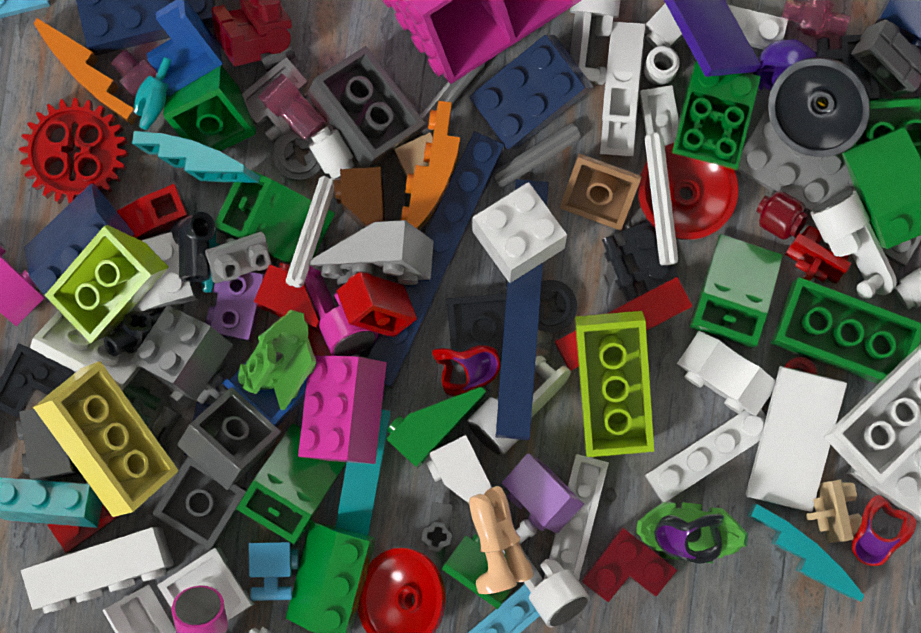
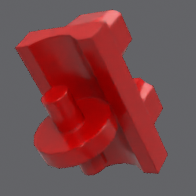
M808 226L802 234L796 236L784 255L795 260V267L805 272L803 279L811 281L814 277L823 283L828 279L837 284L851 265L847 261L849 255L842 257L834 256L831 248L827 250L819 245L822 238L819 230Z

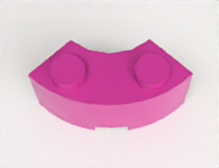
M0 245V313L17 327L44 299V296L36 289V284L29 277L26 270L21 274L4 258L3 255L7 251Z

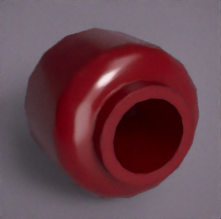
M777 191L771 197L765 195L756 210L760 214L759 226L782 240H786L791 236L796 238L808 220V214L805 213V204L783 191Z

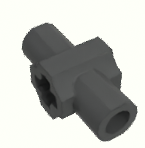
M432 502L428 528L423 529L422 541L425 542L424 555L432 560L439 572H442L445 548L451 544L452 533L448 530L453 505ZM435 527L443 528L442 533L447 534L446 541H440L439 546L431 545L432 540L427 539L428 532H434Z

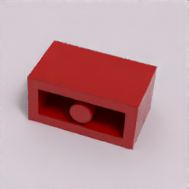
M359 272L351 276L348 282L337 290L350 325L395 337L417 319L404 285Z

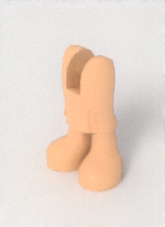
M495 486L488 489L484 495L477 494L469 499L470 512L480 538L481 552H485L488 561V571L476 580L478 593L491 594L515 587L517 585L516 582H524L534 576L533 568L526 559L519 543L521 539L514 529L509 503L503 489Z

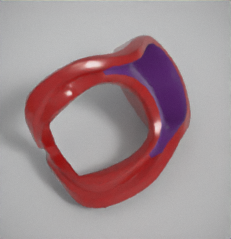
M476 345L463 352L448 348H436L432 351L434 360L444 366L441 377L443 390L452 397L489 384L495 379L500 369L499 354L491 346ZM452 360L458 362L464 368L467 376L466 383H450L454 367L452 366Z
M880 495L874 496L864 509L861 526L855 533L852 541V551L855 557L865 565H883L899 547L910 540L916 529V519L903 510H894L890 502ZM881 507L889 516L903 519L901 530L894 538H883L872 529V520Z

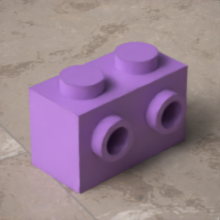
M249 272L238 276L237 279L214 284V293H217L218 297L215 307L210 306L206 324L214 328L223 337L252 343L260 308L254 303V299L264 275Z
M529 453L502 481V484L510 491L507 497L520 509L525 507L531 513L528 519L541 531L547 528L558 534L584 505L542 460Z

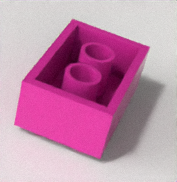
M315 356V369L312 374L307 376L298 457L376 464L387 362L352 356Z

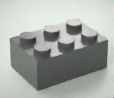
M364 46L313 79L307 93L333 129L338 130L347 147L363 168L375 167L395 153L394 149L418 138L426 125L367 46Z

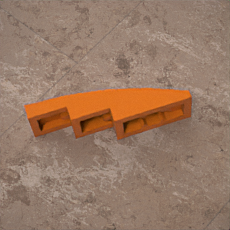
M36 18L33 23L53 54L77 82L103 106L130 125H133L138 115L135 114L133 107L113 96L118 89L117 84L111 78L93 68L98 60L94 53Z

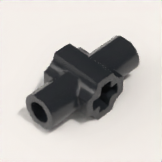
M158 309L150 314L135 310L127 313L123 328L104 338V345L108 353L114 357L125 351L127 353H136L163 313V310Z

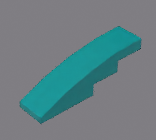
M134 131L133 145L149 155H158L160 159L174 168H184V171L200 181L259 183V175L216 149L193 140L168 134Z
M381 409L376 464L347 462L336 521V527L369 536L388 432L386 429L389 427L391 411Z
M752 504L747 517L776 531L771 544L801 558L795 571L855 601L862 602L864 594L843 568L817 543L786 520L758 504Z

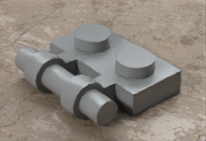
M288 58L279 62L242 93L250 116L258 126L267 118L274 124L265 132V135L272 143L282 134L286 135L292 130L291 127L304 116L308 118L313 114L316 107L309 96L304 98L300 94V91L308 85V82ZM291 99L296 104V107L282 118L277 110Z

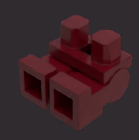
M240 0L241 9L228 11L224 5L211 7L214 37L222 49L225 50L234 67L259 61L263 53L279 54L285 51L291 42V36L287 30L292 28L291 18L281 6V0Z

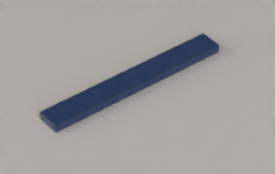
M516 179L515 190L529 182L547 206L549 182ZM543 263L513 282L507 283L495 438L530 439Z

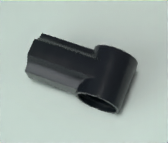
M196 212L176 221L172 227L173 239L179 245V278L181 281L192 283L209 280V262L205 250L209 249V240L215 235L216 227L213 218L208 213Z

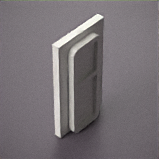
M149 584L129 596H124L120 601L102 610L115 633H176Z

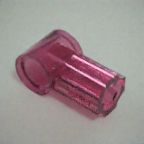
M281 73L258 98L276 117H281L306 141L320 129L325 119L301 96L302 93Z

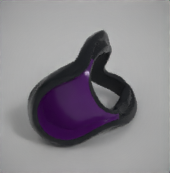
M720 513L709 514L687 523L677 516L667 515L658 522L654 531L655 539L662 551L670 556L698 564L708 563L715 560L721 554L722 537L718 527L723 524L724 516ZM710 526L715 546L702 551L690 549L688 545L690 534L699 528Z

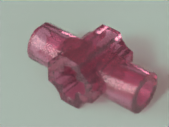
M786 0L781 14V18L799 23L797 30L803 34L823 38L826 32L845 36L851 16L833 11L835 4L829 0H806L805 2Z
M127 49L111 62V65L123 77L119 82L134 98L145 79L149 75L154 77L157 75L156 71L144 59L138 62Z

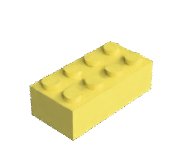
M101 361L80 368L33 407L112 517L134 512L179 471Z

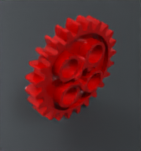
M73 98L71 107H68L66 102L60 99L59 109L57 110L50 104H47L49 114L46 116L37 111L36 115L40 122L38 124L27 123L33 132L32 134L21 135L28 142V146L19 148L21 153L28 155L27 158L20 161V164L23 167H31L24 174L27 179L37 178L32 187L36 190L45 187L42 195L47 199L55 193V202L58 204L63 202L65 196L70 204L91 183H94L99 190L104 188L106 191L112 192L108 182L110 180L121 181L115 174L116 169L126 170L127 168L119 161V158L129 156L127 151L120 149V146L128 143L125 137H117L123 131V128L120 124L111 126L116 118L112 114L103 117L105 109L101 105L93 111V103L90 100H87L82 108L77 98ZM77 123L78 128L76 130L75 145L81 151L80 153H75L74 155V169L76 172V178L74 181H71L70 176L72 174L73 159L67 153L68 151L74 150V135L72 132L73 124ZM58 128L65 129L66 134L62 141L56 143L51 141V135L54 130ZM91 129L98 130L99 136L95 142L89 144L84 142V135L87 131ZM55 161H63V171L58 175H51L49 171L51 164ZM91 161L96 162V172L91 176H83V166Z

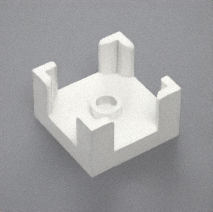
M220 547L210 550L157 585L171 608L176 596L189 587L202 585L216 589L223 597L228 621L255 604L254 601H251V596L247 590L242 589L226 564L228 560Z

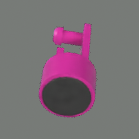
M310 266L304 283L321 318L319 328L331 355L353 356L369 348L377 340L378 333L350 325L338 294H334L339 304L336 307L321 275L322 273Z
M202 585L193 586L180 592L174 599L172 615L176 633H226L228 620L224 600L216 589Z

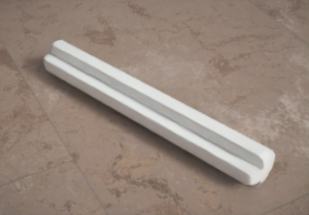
M652 133L646 135L645 146L659 261L661 265H672L678 262V252L664 138L661 133Z
M326 176L319 178L287 274L286 283L289 286L300 288L304 285L310 267L309 263L313 258L335 191L333 178Z

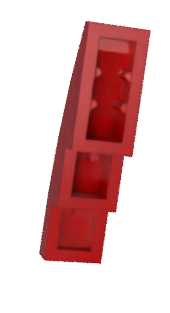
M676 277L607 314L643 311L647 332L693 306L679 279ZM575 330L554 342L570 371L579 367Z

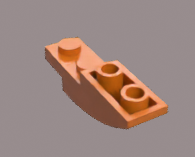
M438 101L437 110L431 109L428 129L434 130L432 143L426 142L423 162L429 163V167L415 165L414 174L408 173L405 193L411 194L409 207L403 206L401 221L406 220L418 230L426 224L437 209L452 179L460 148V137L448 136L452 102Z

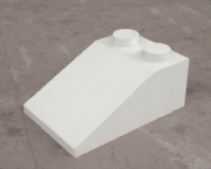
M172 232L142 240L169 268L131 311L135 310L149 314L158 309L163 310L167 305L173 307L198 300L194 283L184 282L179 278V245L175 243Z
M466 435L429 453L432 460L426 464L435 482L442 479L447 488L468 504L472 496L477 494L484 495L488 489L492 488Z

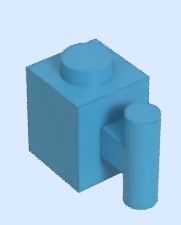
M291 542L249 543V577H264V587H251V601L292 600V586L279 587V577L293 576V569L299 568L298 549L292 548Z

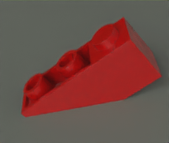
M175 184L145 195L117 210L118 214L134 232L135 235L133 237L140 241L172 229L176 221L189 216L181 192Z

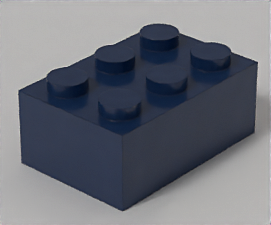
M545 34L472 93L469 98L509 150L522 146L594 87L557 37Z

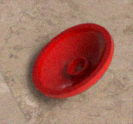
M674 143L665 146L676 239L696 240L705 238L722 228L734 212L738 200V181L735 171L731 168L672 153ZM646 162L640 175L642 178L638 186V198L645 217L655 227L648 163ZM688 189L691 192V198L683 199L680 196V190Z
M409 548L390 549L375 557L369 564L358 605L359 618L366 633H435L442 621L446 604L445 586L438 568L426 555ZM413 595L415 596L414 605H413V603H412V597H413Z

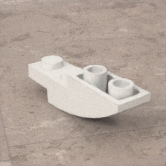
M613 22L604 93L600 154L634 156L645 24Z

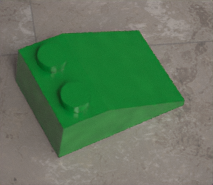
M901 127L843 151L842 155L855 191H857L870 218L869 223L881 247L889 249L920 236L921 158L906 128Z
M479 387L410 413L405 419L399 415L386 429L390 434L386 440L418 469L430 456L429 453L434 451L485 397L486 391Z

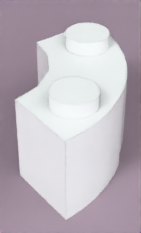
M698 331L677 362L681 368L687 371L684 377L699 388L703 384L724 397L726 399L724 404L738 414L745 410L757 416L773 392L776 382L761 367L746 360L720 340L701 331Z

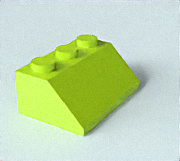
M105 225L45 296L90 343H93L113 332L125 318V315L136 306L168 270L169 266L145 242L109 225Z

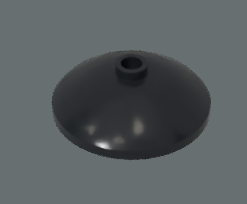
M812 57L792 64L775 81L769 96V117L779 138L791 149L808 156L827 157L847 150L861 137L870 117V97L864 82L852 68L835 59ZM818 98H827L829 105L821 106L818 103Z

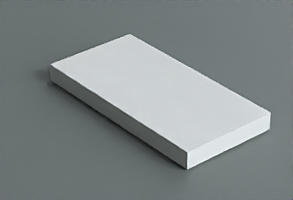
M783 366L779 367L746 490L747 497L812 512L814 507L813 499L817 496L830 448V443L824 436L836 425L847 385L846 382Z

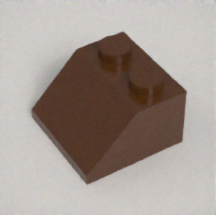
M381 167L340 169V179H334L337 204H342L345 213L362 228L374 222H385L384 187Z

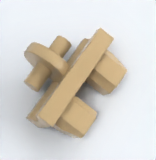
M841 479L820 483L817 492L818 498L813 499L816 512L807 513V520L817 519L820 532L826 531L828 543L853 540V535L861 526L862 517L859 513L848 515L846 502L856 500L855 484L843 483Z

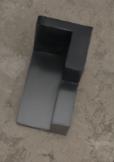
M18 343L0 378V410L20 419L19 412L25 411L36 389L49 395L76 372L45 357L30 347Z

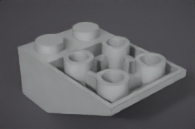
M406 220L374 222L310 260L309 265L320 271L323 277L336 281L340 287L348 282L351 276L359 272L391 282L397 281L404 285H416L418 280H431L434 241Z

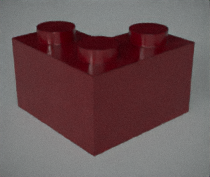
M620 528L579 581L609 603L628 577L652 596L657 597L677 570L626 529Z

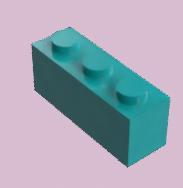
M0 477L1 519L98 528L103 503L89 484Z

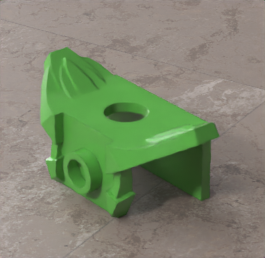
M289 310L286 315L258 336V346L247 363L240 364L238 375L242 389L257 394L259 390L274 388L281 410H285L291 400L298 395L301 385L307 376L313 373L316 366V358L308 339V326L304 320V313ZM276 352L283 354L278 362H276Z
M663 502L638 520L636 534L641 536L644 543L652 547V550L660 551L661 558L680 560L663 552L655 539V528L660 519L667 515L677 516L687 523L709 514L720 513L723 515V524L718 527L722 537V551L718 558L737 553L741 548L747 546L748 533L724 509L709 507L708 512L702 511V504L682 502V508L680 509L676 508V503ZM710 526L700 528V538L695 542H688L690 549L702 551L715 546Z

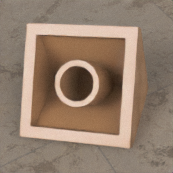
M579 153L559 208L621 231L642 176Z

